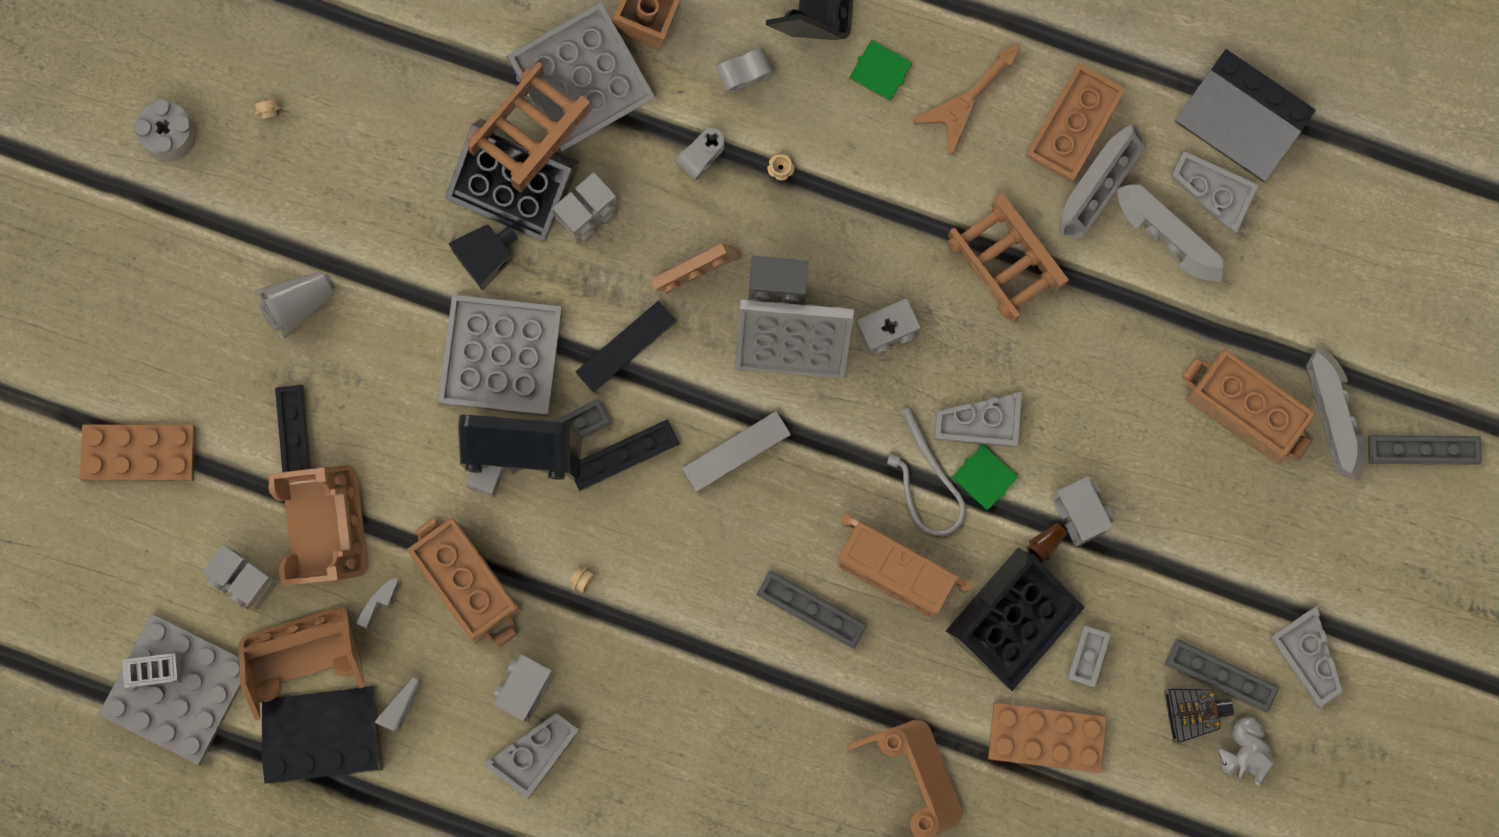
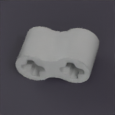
M763 48L755 49L738 58L727 60L716 68L727 94L738 92L750 85L768 80L774 75Z

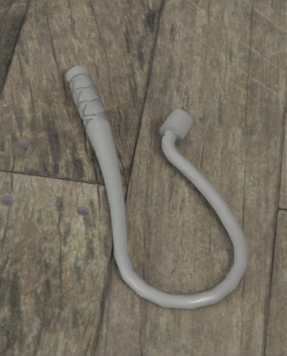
M908 407L902 410L901 414L907 427H909L915 443L960 505V514L957 522L944 531H935L927 528L920 521L913 504L907 465L900 460L901 457L893 454L889 455L887 464L896 468L900 466L903 470L907 505L916 526L924 533L932 536H947L955 532L962 525L965 517V502L935 460L911 408Z

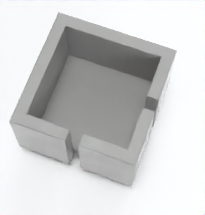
M594 172L575 188L582 196L579 200L570 192L552 208L556 222L576 244H579L582 240L584 242L590 240L597 231L595 229L602 223L608 224L617 215L618 205L616 196Z
M1088 476L1058 490L1051 497L1061 520L1067 517L1071 519V522L1064 526L1075 547L1101 536L1113 528L1111 524L1114 521L1113 516L1107 506H1102L1098 498L1101 496L1099 487L1095 481L1090 482Z
M224 544L203 570V573L209 576L206 581L210 585L224 593L227 591L231 592L232 594L229 598L247 610L250 606L259 609L278 584L272 577Z
M521 654L519 659L514 658L507 669V673L510 676L506 683H500L495 690L493 698L496 701L493 705L528 723L540 702L537 699L538 695H544L555 673Z

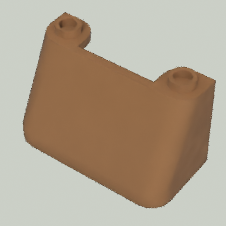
M341 465L268 474L270 494L277 501H285L291 556L283 558L278 568L281 586L335 581L364 575L367 570V553L358 477L355 469L351 465Z

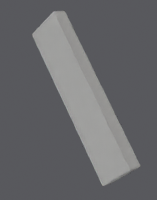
M775 411L683 467L682 471L697 493L788 438L791 434Z

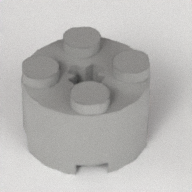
M156 100L141 111L134 124L140 144L150 157L160 162L180 160L190 152L194 145L195 131L193 123L186 112L173 102ZM169 128L170 130L167 134L161 133L164 129Z

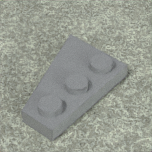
M1185 151L1181 154L1171 176L1176 183L1233 235L1237 233L1258 187L1256 183Z
M1315 606L1269 638L1316 707L1319 708L1343 691L1334 661L1328 649L1325 631H1323L1321 626L1320 614L1317 606Z
M555 713L483 765L529 799L579 732V729Z

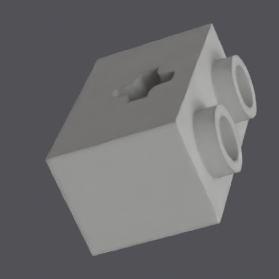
M907 298L856 321V328L868 354L876 352L877 356L892 349L891 345L901 341L903 345L917 338L916 334L921 329ZM885 324H888L889 327L895 326L893 334H890L889 331L883 332Z

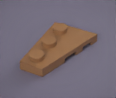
M721 243L650 281L655 290L670 293L681 287L680 284L699 279L704 274L742 258L737 247Z

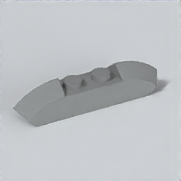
M1137 124L1127 126L1107 142L1073 190L1062 214L1060 236L1077 239L1085 235L1138 160L1146 146Z
M1139 184L1117 188L1120 206L1129 222L1136 229L1143 225L1149 237L1154 240L1159 239L1166 246L1165 250L1176 259L1179 257L1182 262L1178 266L1182 270L1203 280L1222 281L1223 258L1143 186Z
M1319 345L1309 359L1306 368L1335 472L1358 481L1365 462V442L1363 435H1355V431H1357L1356 420L1353 415L1349 414L1347 407L1349 405V395L1346 389H1342L1341 384L1347 383L1348 380L1338 361Z

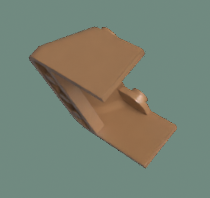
M344 608L329 609L248 634L238 644L240 686L255 721L261 719L260 702H268L276 698L281 690V683L334 667L337 675L345 677L354 675L359 688L365 687L361 656L350 618Z
M912 720L846 746L847 750L850 751L877 741L881 752L888 757H898L905 753L907 754L927 805L926 808L915 812L910 819L912 837H932L960 823L962 819L961 806L931 729L926 722Z

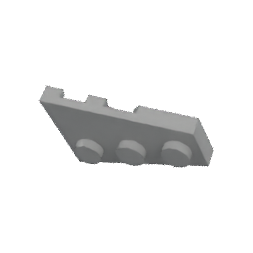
M1022 392L937 411L934 440L1017 448Z

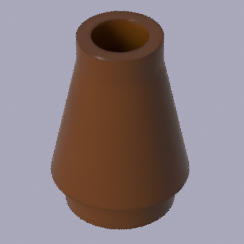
M1055 523L1049 529L1029 540V545L1026 549L1028 553L1033 554L1041 563L1045 560L1049 561L1063 538L1067 536V532L1060 524Z

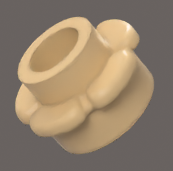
M276 99L256 103L257 112H255V115H261L262 119L278 116L276 110L281 109V106H278Z
M779 154L774 155L769 160L770 165L767 169L770 176L783 181L793 174L794 164H792V159L789 156ZM782 165L784 168L780 170L778 166Z
M584 567L583 570L577 569L572 575L570 583L573 585V591H579L584 594L590 587L594 574L588 571V567Z

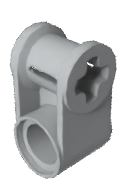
M716 128L704 130L692 144L681 152L675 162L694 180L699 179L723 152V134ZM715 138L717 139L716 147L714 145L707 147V139L712 141Z

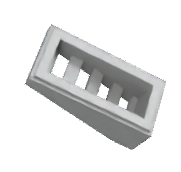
M178 653L122 660L124 688L182 682L180 654ZM165 661H168V667H169V676H168V677H165V675H164V662H165ZM156 662L158 663L159 678H154L153 663ZM147 663L148 679L143 680L142 664ZM131 665H136L137 681H132Z
M414 677L410 679L378 716L375 723L394 732L400 731L422 685V681Z

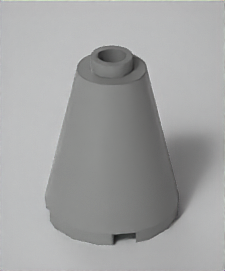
M319 271L260 288L254 292L255 297L261 296L262 302L258 303L259 308L272 330L279 329L282 332L278 337L283 340L333 296L332 289L335 288V285L328 274L323 275Z

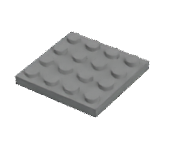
M602 2L506 56L520 82L526 69L530 66L534 67L540 62L544 69V75L541 78L571 101H577L581 95L590 101L591 111L559 147L560 152L655 98ZM535 86L528 92L533 105L553 122L555 120L559 122L565 115L562 107Z
M452 294L438 403L442 405L549 416L562 307Z
M756 299L740 300L735 370L844 379L854 309H846L840 306L822 307L814 304L798 305L787 302H763Z
M151 614L128 659L178 653L180 654L182 682L124 688L122 669L98 715L197 765H201L241 688L239 657ZM168 661L164 662L165 677L169 676ZM157 662L153 663L154 678H159ZM147 663L142 664L143 680L148 679ZM131 665L132 681H137L136 665Z

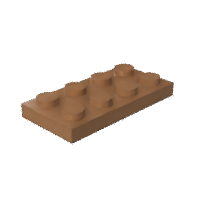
M1078 63L1025 157L1073 183L1126 88Z
M82 425L80 480L194 481L195 426Z
M994 703L988 759L1101 773L1106 717Z

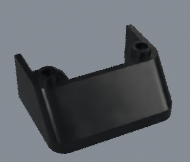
M799 0L798 10H789L784 17L766 20V25L791 37L825 40L846 39L851 32L853 0Z
M459 415L460 465L465 468V471L482 473V468L492 466L539 470L548 473V478L554 480H565V476L572 480H578L582 436L571 425L551 421Z

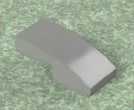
M392 578L379 588L364 607L356 624L370 630L380 605L392 607L402 582Z

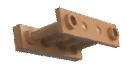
M540 62L534 67L530 66L526 69L521 77V83L484 126L472 132L467 144L469 152L473 156L482 148L510 170L512 186L519 192L525 189L591 111L590 101L582 95L577 101H571L542 79L544 69ZM534 86L564 109L565 115L559 122L557 120L553 122L524 99ZM516 107L547 130L546 134L548 135L542 142H535L506 119ZM498 127L529 151L528 154L530 156L524 163L516 162L488 140Z
M1002 193L993 200L991 205L993 207L992 213L960 235L955 227L951 229L948 234L950 239L948 244L956 254L960 253L997 301L999 304L997 309L1006 320L1009 318L1014 323L1020 316L1016 310L1046 287H1053L1057 292L1067 284L1069 279ZM998 221L1000 223L1004 222L1010 229L1008 235L976 257L967 244ZM1014 243L1017 245L1020 243L1026 251L1024 253L1025 256L998 276L992 278L984 265ZM1030 265H1037L1042 272L1041 278L1009 300L1000 287Z

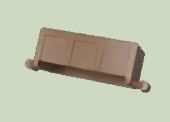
M1225 348L1216 356L1212 363L1200 362L1194 359L1182 375V378L1191 389L1190 394L1186 398L1187 401L1275 464L1285 459V457H1291L1299 461L1312 442L1307 438L1304 431L1316 413ZM1202 366H1204L1207 370L1198 383L1194 385L1192 380ZM1300 436H1302L1301 440L1298 442V444H1297L1296 447L1293 449V451H1292L1291 453H1289L1290 450H1291V449L1293 448V446L1295 445V443H1296V442L1298 441V439L1300 438Z
M850 514L842 516V526L850 527L854 531L836 562L839 568L931 619L940 611L953 585L958 587L962 593L970 590L971 582L969 580H962L953 572L861 521L854 520Z
M451 517L441 524L432 518L416 530L418 542L409 547L407 552L469 639L477 644L486 638L496 643L498 647H501L515 637L517 633L514 631L512 618L520 613L521 610L458 522ZM508 621L511 626L492 639L490 634Z

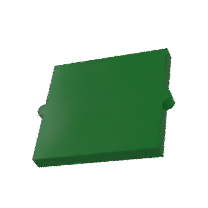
M871 40L863 55L858 56V63L849 79L891 101L898 87L904 84L903 79L910 69L912 62Z
M984 445L970 458H966L964 460L965 464L952 477L957 484L986 510L1000 496L1004 497L1006 495L1005 491L1018 478Z

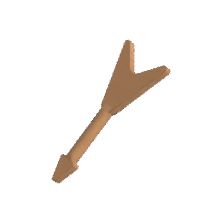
M1019 44L998 54L999 59L967 93H963L915 117L913 123L945 124L947 127L948 154L953 155L973 107L974 100L1006 66H1012L1019 50Z

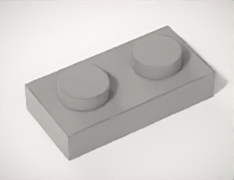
M1085 625L1082 627L1067 680L1095 688L1111 636L1110 633Z

